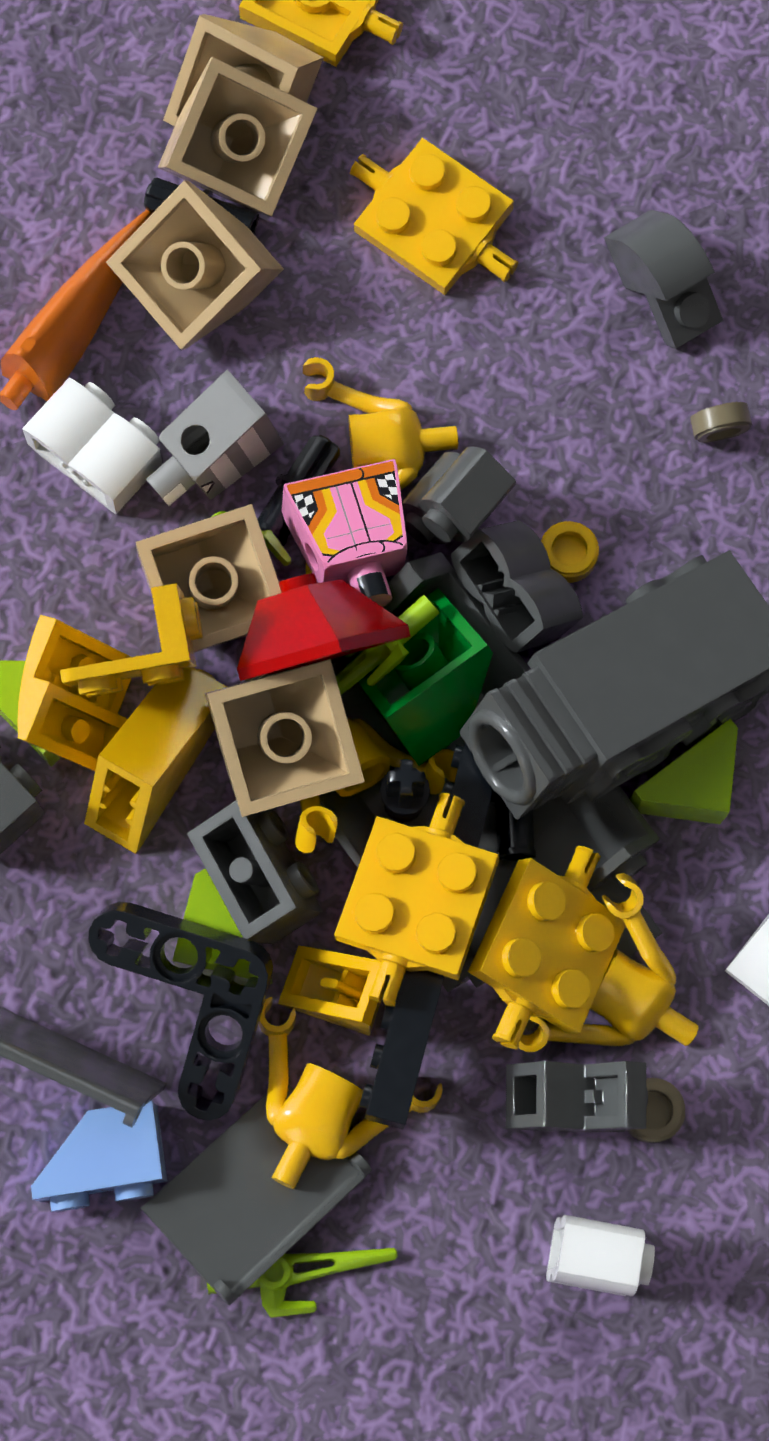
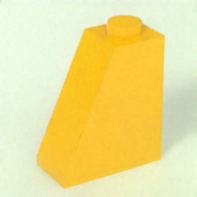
M194 667L183 669L185 680L154 686L98 755L84 824L135 854L143 845L215 730L205 693L227 686L218 682L211 674Z

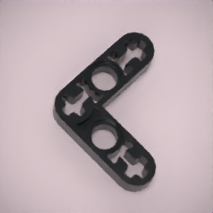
M117 902L108 905L94 919L89 928L88 941L92 952L99 960L108 965L204 995L181 1074L178 1097L181 1106L187 1113L197 1119L210 1121L222 1117L229 1111L240 1089L272 978L273 963L270 954L263 946L254 941L128 902ZM117 920L127 923L126 934L137 938L129 939L123 947L113 944L114 934L111 931L105 930L111 929ZM151 929L158 931L159 935L150 948V957H147L142 952L148 943L140 940L145 941L151 933ZM175 937L191 941L198 953L197 963L188 968L174 966L166 958L164 952L165 943ZM212 948L220 951L215 963L220 965L215 967L211 976L203 974V971L212 957ZM239 959L249 961V972L258 976L250 977L246 985L234 982L236 977L235 971L226 968L234 967ZM220 1015L232 1017L241 1026L242 1039L232 1045H224L215 1041L209 1031V1021ZM213 1060L223 1064L215 1083L216 1089L220 1092H217L213 1100L202 1097L203 1088L199 1084L205 1078Z

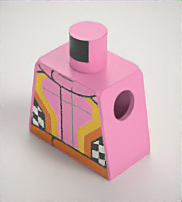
M395 459L284 484L282 514L311 572L315 573L317 583L342 579L383 607L390 603L393 597L386 577L396 575L404 567L407 555V536Z

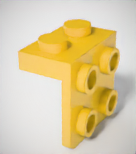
M177 583L152 587L151 592L162 652L60 670L62 683L74 688L78 687L79 695L86 694V697L123 691L122 680L142 676L143 684L147 683L148 686L185 680L183 669L197 667L192 640L203 639L198 604L194 601V597L185 598Z

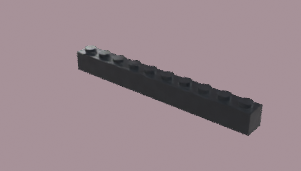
M465 743L464 746L456 744L450 767L457 768L458 770L454 782L446 781L443 793L450 794L451 802L454 795L465 801L453 835L465 844L478 848L493 789L480 772L467 744ZM406 971L395 1006L386 1005L380 1028L388 1030L384 1045L376 1044L370 1064L371 1068L377 1069L373 1085L365 1083L359 1107L367 1109L364 1119L404 1129L443 984V975L431 971Z

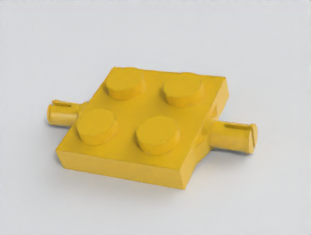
M242 0L239 5L240 19L256 27L275 31L324 57L323 61L337 67L353 40L362 35L364 31L394 45L403 29V22L397 21L376 10V4L379 0Z
M423 137L402 164L396 166L390 172L367 158L365 154L358 157V162H354L350 175L355 176L375 190L372 201L354 222V231L444 295L447 294L462 274L473 269L478 264L499 277L504 283L509 280L510 274L513 275L519 262L493 246L496 231L513 211V200Z
M449 793L439 794V800L429 827H411L376 816L334 933L336 941L366 950L381 962L372 991L368 996L376 1002L381 1003L383 1000L385 1005L395 1006V1000L406 971H431L459 980L499 863V855L465 844L453 835L462 808L465 805V801L454 795L451 802Z
M577 846L575 848V853L565 876L555 874L532 858L518 860L468 970L470 974L493 987L502 1001L507 1004L496 1032L492 1036L494 1041L500 1042L501 1045L507 1048L518 1049L520 1039L530 1017L543 1018L566 1033L581 1032L626 925L623 919L614 916L605 905L597 901L593 894L588 891L587 886L597 863L601 859L599 853H593L594 850L588 847Z

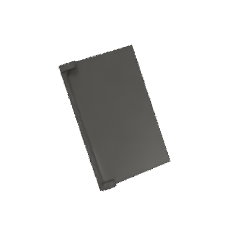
M0 1007V1056L125 1113L123 1124L131 1128L135 1125L142 1108L161 1093L167 1085L163 1081Z
M288 1085L287 1098L294 1090L290 1085ZM267 1093L141 1207L142 1211L229 1306L372 1171L365 1159L355 1152L345 1159L322 1160L311 1156L294 1190L273 1180L271 1177L288 1144L275 1133L273 1126L267 1120Z

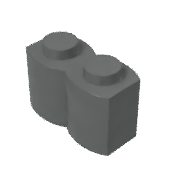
M471 446L465 448L461 454L445 452L402 500L406 532L424 545H428L430 542L445 544L452 539L460 542L468 541L515 487L516 480L485 449Z
M519 520L478 529L468 541L463 542L451 554L453 566L459 580L474 598L484 604L487 620L495 635L507 648L515 653L558 640L583 618L581 604L575 591L562 575L551 569L548 554L537 534Z

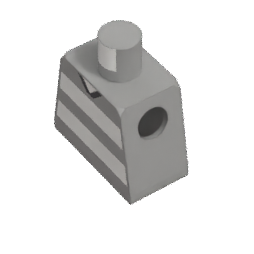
M227 369L161 432L158 439L172 457L148 476L146 480L168 506L194 484H197L211 500L283 446L284 442L264 410Z

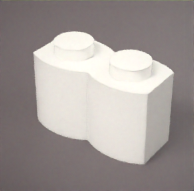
M68 378L22 428L27 444L101 504L117 514L147 481L146 478L162 464L160 448L157 446L160 440L156 433L140 419L133 417L128 422L112 411L115 407L114 402L97 385L88 382L85 386H82L75 380Z
M563 1215V1217H557L554 1224L546 1279L548 1282L621 1296H634L640 1284L648 1286L650 1283L654 1265L655 1246L645 1244V1231L643 1229Z

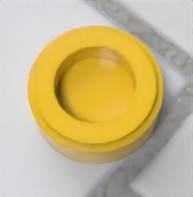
M564 521L551 526L544 533L541 542L548 554L550 567L562 575L568 583L578 582L586 578L593 571L599 555V545L594 533L588 527L578 522Z

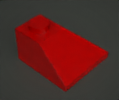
M315 573L304 574L278 582L281 590L280 594L257 601L237 666V672L240 681L338 658L408 638L411 635L408 624L344 580L339 579L317 583Z

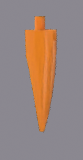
M146 209L96 251L59 288L1 359L2 376L8 378L9 381L0 392V402L11 410H17L30 392L48 401L64 384L92 341L123 283L106 261L153 212Z

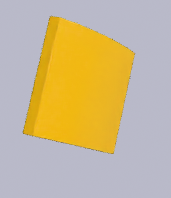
M40 615L31 639L21 679L17 718L18 739L95 772L98 755L127 720V718L119 715L118 712L131 678L122 680L123 691L86 697V694L79 695L78 687L74 688L62 683L60 670L130 658L131 656L58 619Z

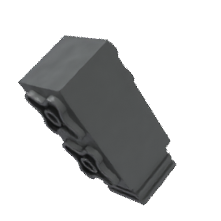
M730 550L708 562L703 555H700L688 561L671 574L644 584L626 598L627 604L537 651L528 662L531 670L523 673L520 678H514L506 682L503 687L487 692L460 730V735L472 752L483 777L492 789L501 796L515 819H520L530 810H536L543 806L546 801L553 800L559 796L565 805L587 794L591 802L596 801L627 780L643 774L660 764L671 754L670 750L680 741H683L686 747H690L704 739L730 718L732 721H736L763 702L762 698L769 693V605Z

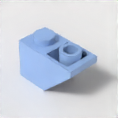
M152 1100L142 1108L132 1128L123 1124L125 1113L112 1107L87 1111L32 1184V1200L39 1202L50 1201L51 1212H59L90 1206L89 1194L114 1190L116 1202L154 1196L153 1184L167 1182L158 1106Z

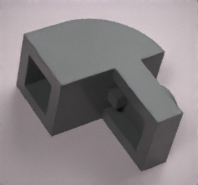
M650 210L604 237L623 285L626 289L645 294L667 346L677 349L723 321L707 279L708 276L715 273L698 240L679 219L668 213Z
M538 1061L506 1064V1129L563 1132H625V1130L646 1129L648 1091L646 1087L645 1062L619 1061L575 1064Z

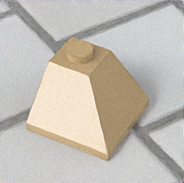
M207 14L199 15L163 121L175 127L182 109L211 57L306 103L324 57L275 31Z
M211 57L178 117L158 168L180 179L188 180L204 190H211L213 194L272 217L318 108Z
M184 180L106 261L108 266L181 350L187 349L239 313L284 270L244 223L188 180Z
M252 504L135 542L137 554L150 592L152 587L177 583L185 598L194 597V601L197 602L203 639L192 640L194 653L246 636L257 601L281 593L279 581Z
M331 659L205 693L221 752L242 817L365 782Z

